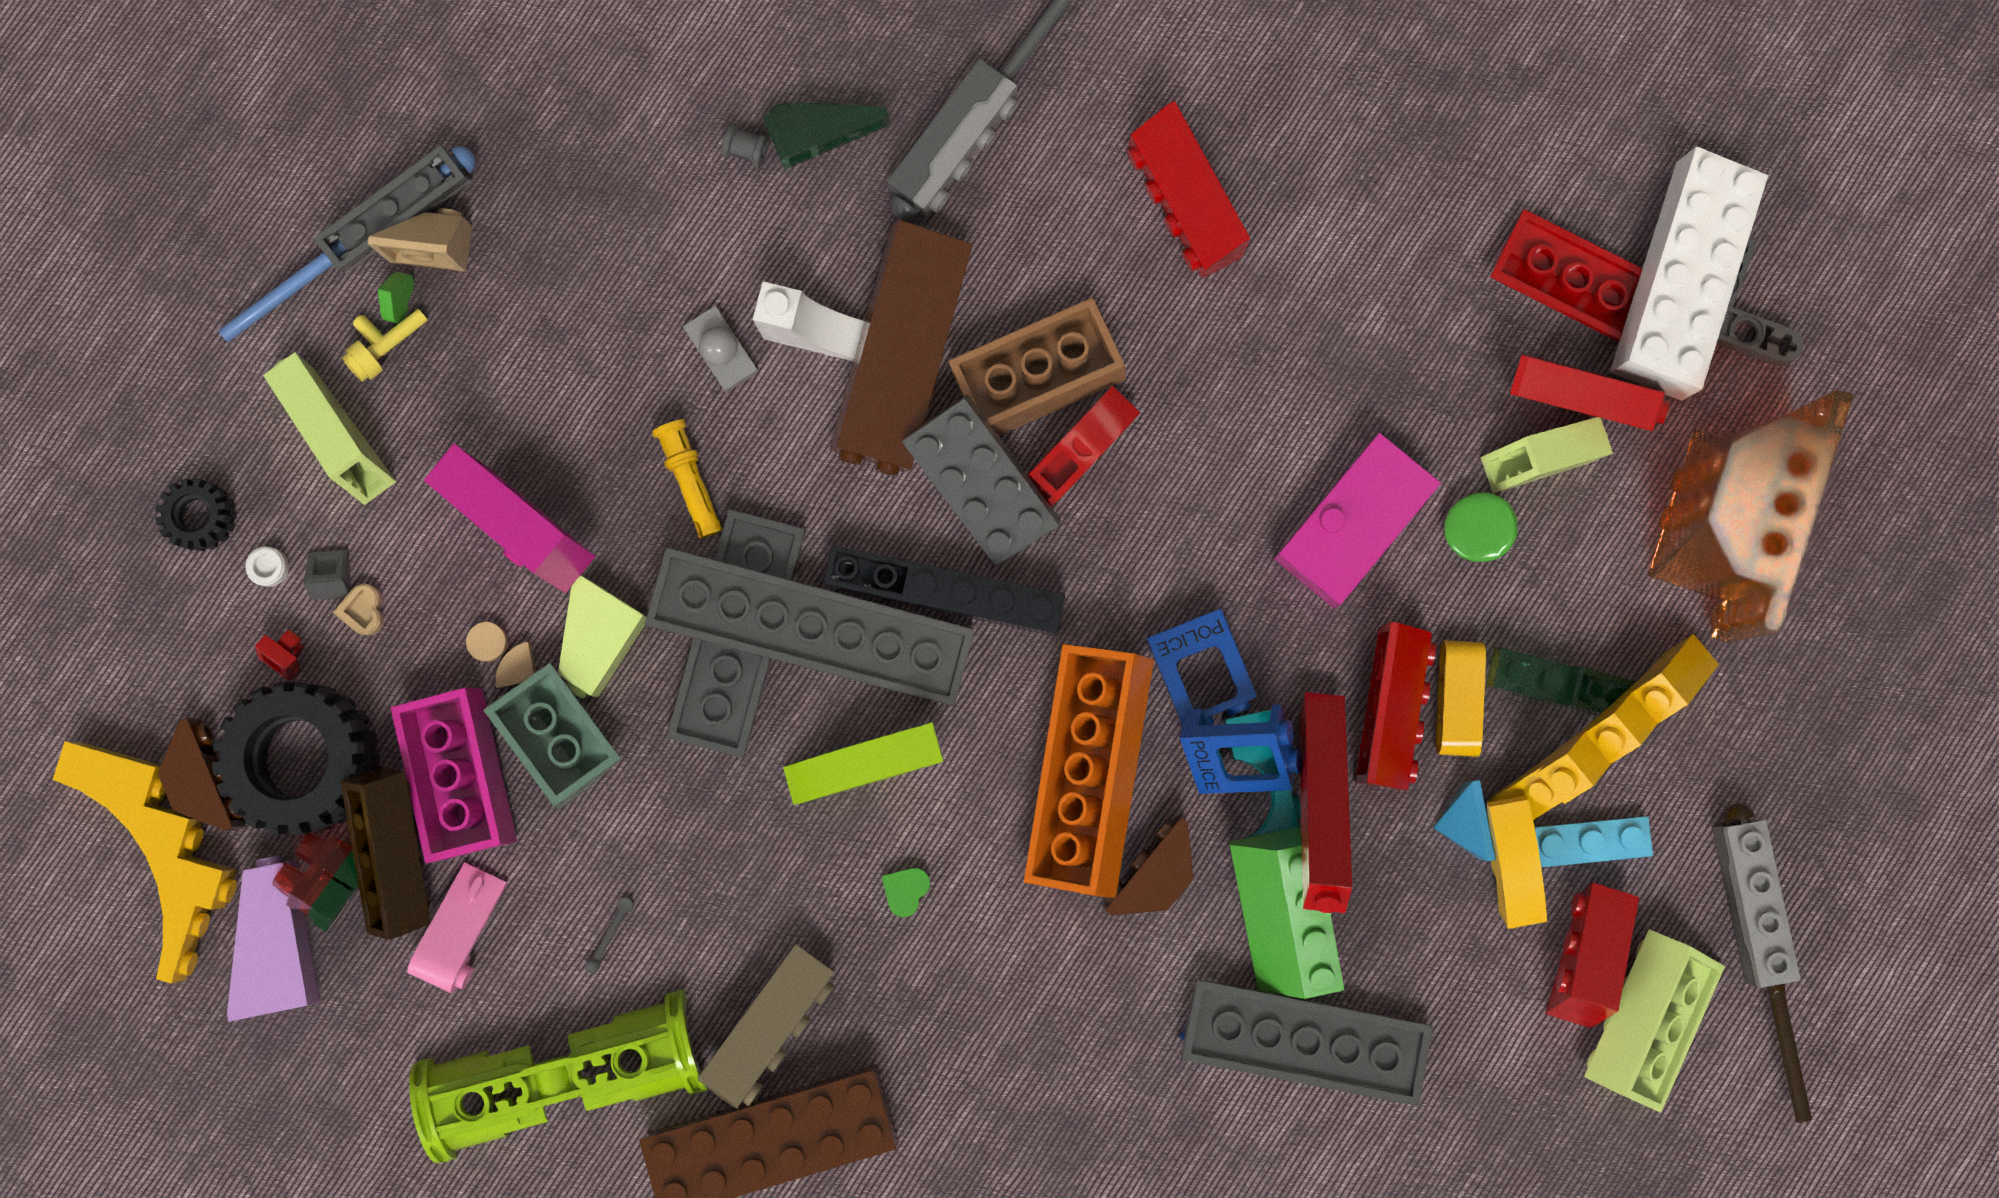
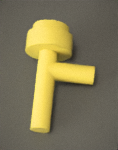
M417 309L383 335L365 315L358 316L354 320L353 326L371 345L365 348L357 340L345 350L347 354L342 357V360L361 382L367 378L372 380L383 371L377 360L428 320Z

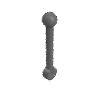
M624 897L618 901L616 916L593 957L585 962L587 972L596 973L600 969L599 961L623 917L634 908V902L631 898Z

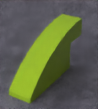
M929 723L785 766L783 769L793 805H797L943 763L944 759L934 723Z

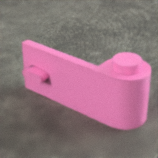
M464 862L417 946L408 966V974L449 993H453L457 988L463 990L474 970L473 967L469 966V954L504 892L507 882Z

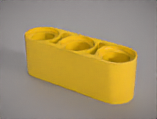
M1442 641L1439 656L1436 751L1438 755L1480 756L1483 739L1486 648L1483 642Z

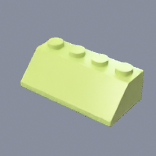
M1648 930L1645 939L1637 947L1636 959L1631 971L1624 978L1619 1010L1605 1020L1604 1032L1597 1048L1592 1051L1588 1058V1068L1584 1077L1661 1113L1725 966L1689 945Z

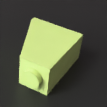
M1595 417L1524 437L1480 458L1492 493L1495 494L1589 464L1611 455L1613 452L1601 418Z
M582 575L571 586L558 674L567 680L566 685L573 694L584 699L587 694L593 697L600 696L644 628L647 616Z

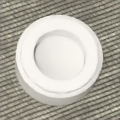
M260 547L251 552L247 558L246 573L258 585L266 587L276 586L283 582L288 575V559L278 549Z

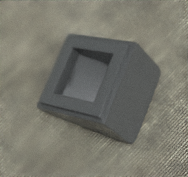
M347 549L308 552L304 585L313 600L345 598L348 595L351 587L349 552Z

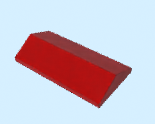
M1524 209L1499 253L1490 278L1619 342L1642 268Z

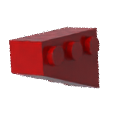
M1591 883L1583 891L1576 893L1570 910V914L1573 916L1572 922L1564 941L1563 953L1545 1014L1592 1028L1618 1012L1639 902L1638 896L1596 883Z

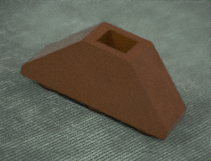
M185 718L180 720L158 772L172 810L225 831L240 830L246 827L242 818L245 815L236 816L228 807L232 799L230 797H221L217 785L223 783L221 775H213L212 763L219 762L215 751H213L212 744H214L215 738L212 730L201 719Z
M1179 816L1175 821L1168 818L1154 835L1159 840L1150 852L1142 849L1129 865V868L1134 872L1124 884L1119 880L1116 898L1103 897L1108 902L1104 910L1111 916L1169 910L1194 878L1188 822L1184 818Z

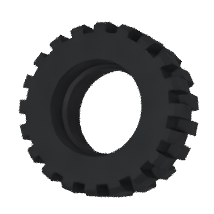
M303 682L274 683L271 688L261 687L251 692L252 699H241L233 706V710L237 714L234 718L225 717L219 727L225 731L223 739H215L213 751H220L219 762L212 763L213 775H221L223 783L217 785L221 797H230L232 799L228 806L236 816L245 815L246 823L256 829L265 828L267 833L279 835L321 832L331 829L333 824L346 821L347 817L340 780L371 771L372 765L379 766L380 754H373L372 744L378 743L376 732L367 729L366 724L369 723L370 719L364 711L354 708L356 702L347 695H340L337 693V690L327 686ZM291 721H306L313 724L322 734L328 750V764L322 780L311 792L301 796L287 795L279 790L273 783L267 769L269 744L277 731Z

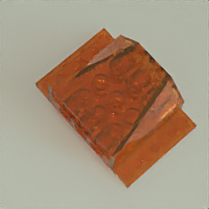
M1837 389L1780 418L1739 430L1713 432L1694 429L1683 466L1676 470L1671 481L1670 490L1675 491L1671 505H1666L1660 516L1659 527L1663 528L1648 576L1723 601L1722 605L1719 604L1716 607L1711 619V627L1715 628L1712 635L1713 639L1730 643L1781 631L1853 394Z

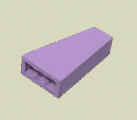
M280 856L256 860L257 868L243 870L227 1009L228 1022L320 1002L295 861L281 863Z

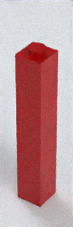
M1305 692L1299 717V739L1302 757L1300 789L1303 909L1316 910L1322 913H1346L1352 891L1345 696Z

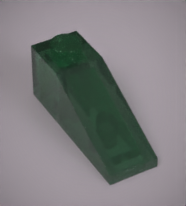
M797 102L792 105L790 103H782L773 107L769 111V115L762 117L784 170L891 126L886 107L806 102Z

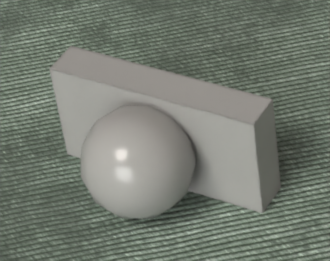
M716 306L683 326L726 393L759 373Z

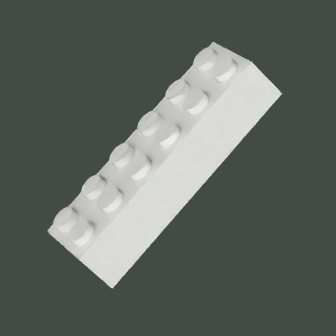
M1697 146L1676 162L1610 373L1643 386L1662 390L1666 395L1681 401L1703 389L1768 175Z

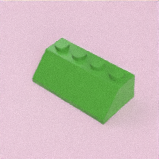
M1301 826L1230 841L1229 846L1258 991L1302 999L1343 991L1344 984L1331 913L1303 909Z

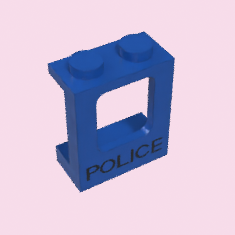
M1221 609L1145 640L1150 655H1153L1179 718L1180 728L1183 726L1186 710L1194 708L1178 673L1177 662L1210 647H1217L1221 651L1235 685L1236 695L1228 701L1203 710L1207 725L1214 723L1212 715L1224 710L1231 717L1251 708L1248 701L1256 698L1257 694Z
M1281 704L1272 705L1269 722L1207 725L1202 708L1186 710L1180 741L1199 794L1293 790L1295 775L1300 774L1302 770V757L1300 750L1294 749L1292 723L1285 720ZM1267 746L1273 752L1279 773L1230 775L1225 770L1219 748Z

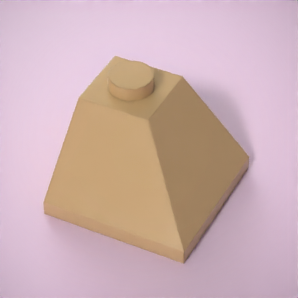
M438 209L437 214L423 212L368 237V245L390 263L466 272L472 226L464 217H461L460 212L451 209Z

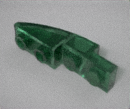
M1494 647L1486 686L1513 693L1512 695L1600 715L1634 685L1636 681L1580 666L1565 665L1502 647Z

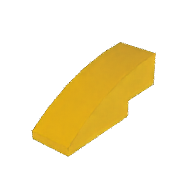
M1520 796L1488 802V823L1496 859L1491 861V868L1496 877L1499 913L1508 929L1547 922L1543 875L1529 799L1527 796Z

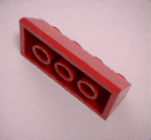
M1173 101L1130 135V148L1126 151L1136 171L1142 169L1148 180L1145 183V188L1154 204L1160 202L1167 215L1163 217V220L1170 235L1173 238L1177 236L1180 238L1185 248L1182 251V255L1188 268L1192 272L1197 270L1201 279L1243 258L1250 242V237L1176 102Z
M1389 622L1378 627L1354 783L1408 791L1409 783H1415L1418 773V760H1413L1415 744H1421L1424 733V721L1419 720L1421 705L1427 704L1430 694V682L1425 681L1427 666L1433 665L1436 654V643L1431 642L1432 632L1396 622Z

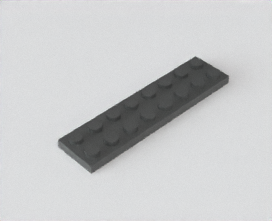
M667 547L645 625L950 706H955L974 634V629Z

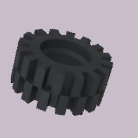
M185 478L180 480V485L176 483L169 485L168 488L171 492L169 494L162 492L159 497L165 500L163 506L156 504L155 511L161 513V517H157L155 520L156 525L163 526V529L160 530L163 537L169 538L168 541L173 545L195 551H205V548L215 549L218 547V541L224 543L229 538L225 533L227 530L233 532L235 525L230 524V520L237 519L236 512L230 508L235 506L233 499L226 497L228 493L224 489L198 478H193V480ZM202 500L209 508V519L202 528L191 530L183 521V511L190 502Z

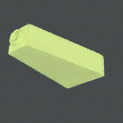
M296 352L280 360L274 368L263 375L330 479L364 505L396 483L391 473L315 369Z

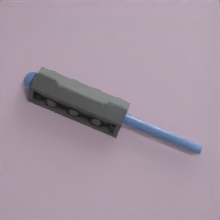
M439 145L313 238L323 253L220 328L218 331L227 342H230L333 265L338 271L348 273L377 251L368 245V237L423 212L430 213L471 182L462 169L465 168L469 174L474 170L476 160L472 151L464 146H455L451 148L454 154L452 157L447 149Z

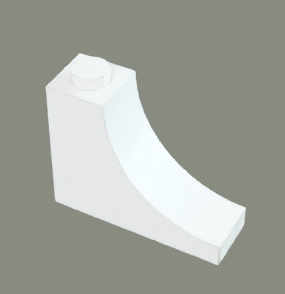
M764 281L762 282L753 316V321L765 340L854 361L865 322L822 306L808 298L800 290Z

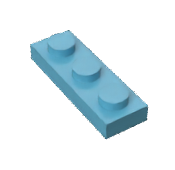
M1648 816L1535 827L1541 867L1653 856Z

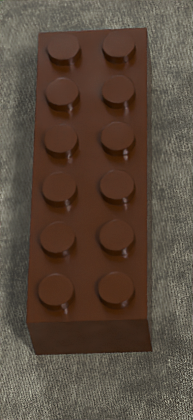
M877 1064L752 1101L749 1106L741 1104L737 1110L731 1107L647 1132L639 1140L655 1198H736L896 1150L899 1143Z

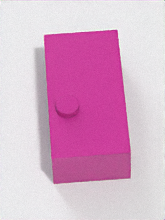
M1379 433L1284 545L1274 560L1335 609L1345 601L1435 492L1441 482Z
M455 443L423 480L505 550L502 553L519 567L524 565L532 573L564 593L570 589L596 557L493 470Z
M462 688L390 707L405 775L411 788L410 797L425 864L518 842L490 719L483 711L487 708L483 688Z

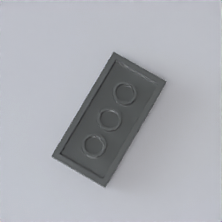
M967 394L905 436L902 440V443L995 566H998L1059 526L1060 518Z

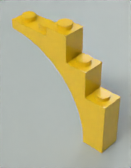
M1694 634L1690 635L1663 653L1634 685L1591 723L1540 763L1495 793L1488 802L1527 796L1533 820L1561 802L1566 804L1593 787L1612 763L1641 746L1658 723L1687 706L1718 667L1719 663Z
M64 741L52 780L77 789L106 807L129 830L147 858L157 883L163 914V946L156 979L171 984L186 980L187 976L193 973L197 965L198 954L195 953L199 937H203L209 926L210 915L207 914L208 909L225 908L226 903L232 900L237 888V881L234 880L237 869L192 857L193 852L197 851L203 839L202 822L172 809L159 806L160 800L166 797L158 776L161 765L83 742Z

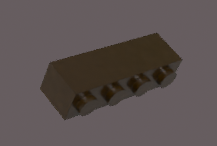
M380 767L340 780L367 934L392 940L430 925L428 912L430 901L424 888L422 876L423 861L418 853L416 841L417 824L412 816L409 799L411 788L405 771Z

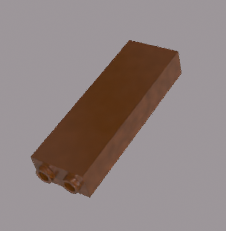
M898 220L891 226L829 449L839 453V460L855 465H861L862 460L877 464L876 471L891 476H898L899 471L905 472L912 469L914 457L902 443V440L925 422L973 244L902 220Z

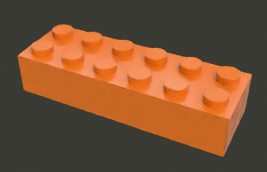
M1062 645L1024 883L1092 896L1116 898L1154 659L1135 653Z

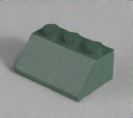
M550 663L483 710L549 801L558 810L589 789L621 760Z

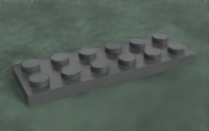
M729 509L715 561L793 581L806 530ZM694 638L666 738L745 758L771 658Z
M1195 978L1180 1058L1184 1061L1419 1106L1433 1026Z

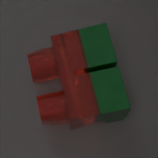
M307 833L294 854L311 864L305 873H302L288 863H285L275 876L272 885L288 897L286 906L292 909H299L314 920V925L327 932L359 887L352 846L333 835L327 842L320 837Z

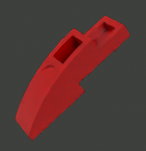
M1113 385L1028 474V477L1051 507L1141 413Z

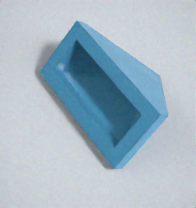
M1480 780L1466 781L1462 784L1433 828L1477 859L1483 861L1496 860Z

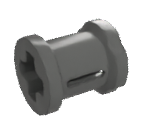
M731 123L723 140L721 155L725 158H730L732 155L750 161L753 167L760 168L767 155L770 136L766 133H762L759 136L739 129L737 124Z

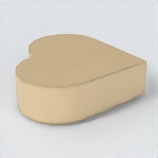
M369 584L355 586L333 611L338 618L361 635H375L384 625V617L379 610L382 605L381 592L378 588Z

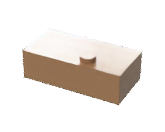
M1093 297L948 361L961 396L963 397L967 394L998 436L1126 380L1125 364Z

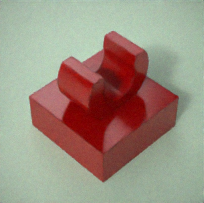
M287 630L277 643L267 635H264L254 646L258 659L288 682L300 672L296 656L304 646L300 643L302 639L291 630Z

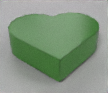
M396 271L378 288L380 313L385 321L399 324L405 318L408 301L414 288L412 275Z
M910 868L882 875L891 912L899 917L913 915L918 909L919 898L929 891V875L920 868Z

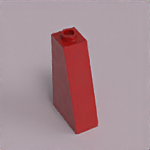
M1525 353L1521 355L1510 394L1649 431H1653L1655 423L1663 425L1670 405L1669 401L1663 400L1665 392L1662 390Z

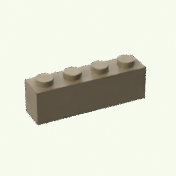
M795 944L700 1074L698 1082L736 1110L742 1102L749 1106L763 1087V1085L757 1082L766 1068L774 1072L787 1054L781 1048L790 1035L798 1039L811 1021V1018L805 1014L812 1004L816 1002L821 1006L834 989L835 985L829 981L835 972Z

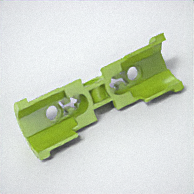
M681 989L667 993L663 1003L615 1015L612 1023L568 1034L571 1053L534 1064L530 1045L491 1056L489 1050L439 1064H434L433 1057L415 1061L411 1066L409 1075V1095L415 1127L426 1154L436 1164L457 1159L456 1150L509 1136V1132L548 1122L545 1106L577 1098L578 1096L582 1097L585 1109L590 1111L631 1099L636 1102L684 1088L691 1095L709 1090L698 1082V1077L702 1072L695 1060L687 1029V998L685 990ZM633 1049L640 1054L642 1064L638 1071L628 1072L621 1067L620 1056L624 1050ZM606 1054H611V1068L617 1076L616 1078H611V1070L598 1074L595 1079L596 1082H592L590 1076L583 1077L581 1070L587 1067V1061L591 1060L593 1066L604 1065L609 1062ZM509 1082H512L514 1088L521 1087L522 1095L517 1097V1103L514 1104L513 1099L508 1097L495 1102L498 1110L493 1109V1094L501 1093L508 1089ZM489 1086L493 1087L492 1092L488 1088ZM468 1092H476L484 1100V1108L478 1115L467 1113L463 1107V1099Z

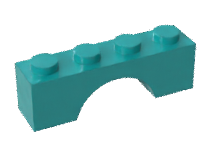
M1271 710L1226 719L1222 721V724L1269 722ZM1228 747L1230 759L1245 762L1256 768L1261 774L1279 773L1273 752L1269 747ZM1291 790L1270 791L1271 806L1269 814L1262 826L1248 836V838L1299 827L1297 818H1301V802L1298 794L1292 795Z

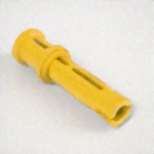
M680 419L659 426L652 431V435L654 438L659 439L667 459L664 462L665 468L669 472L673 471L690 516L695 524L699 539H704L723 531V528L716 516L696 465L697 457L699 456L697 450H692L684 430L686 422L684 419Z

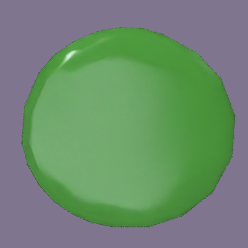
M1475 493L1459 500L1449 510L1444 522L1445 538L1450 548L1461 558L1473 562H1487L1500 558L1512 547L1518 533L1517 518L1513 508L1503 498L1491 493Z

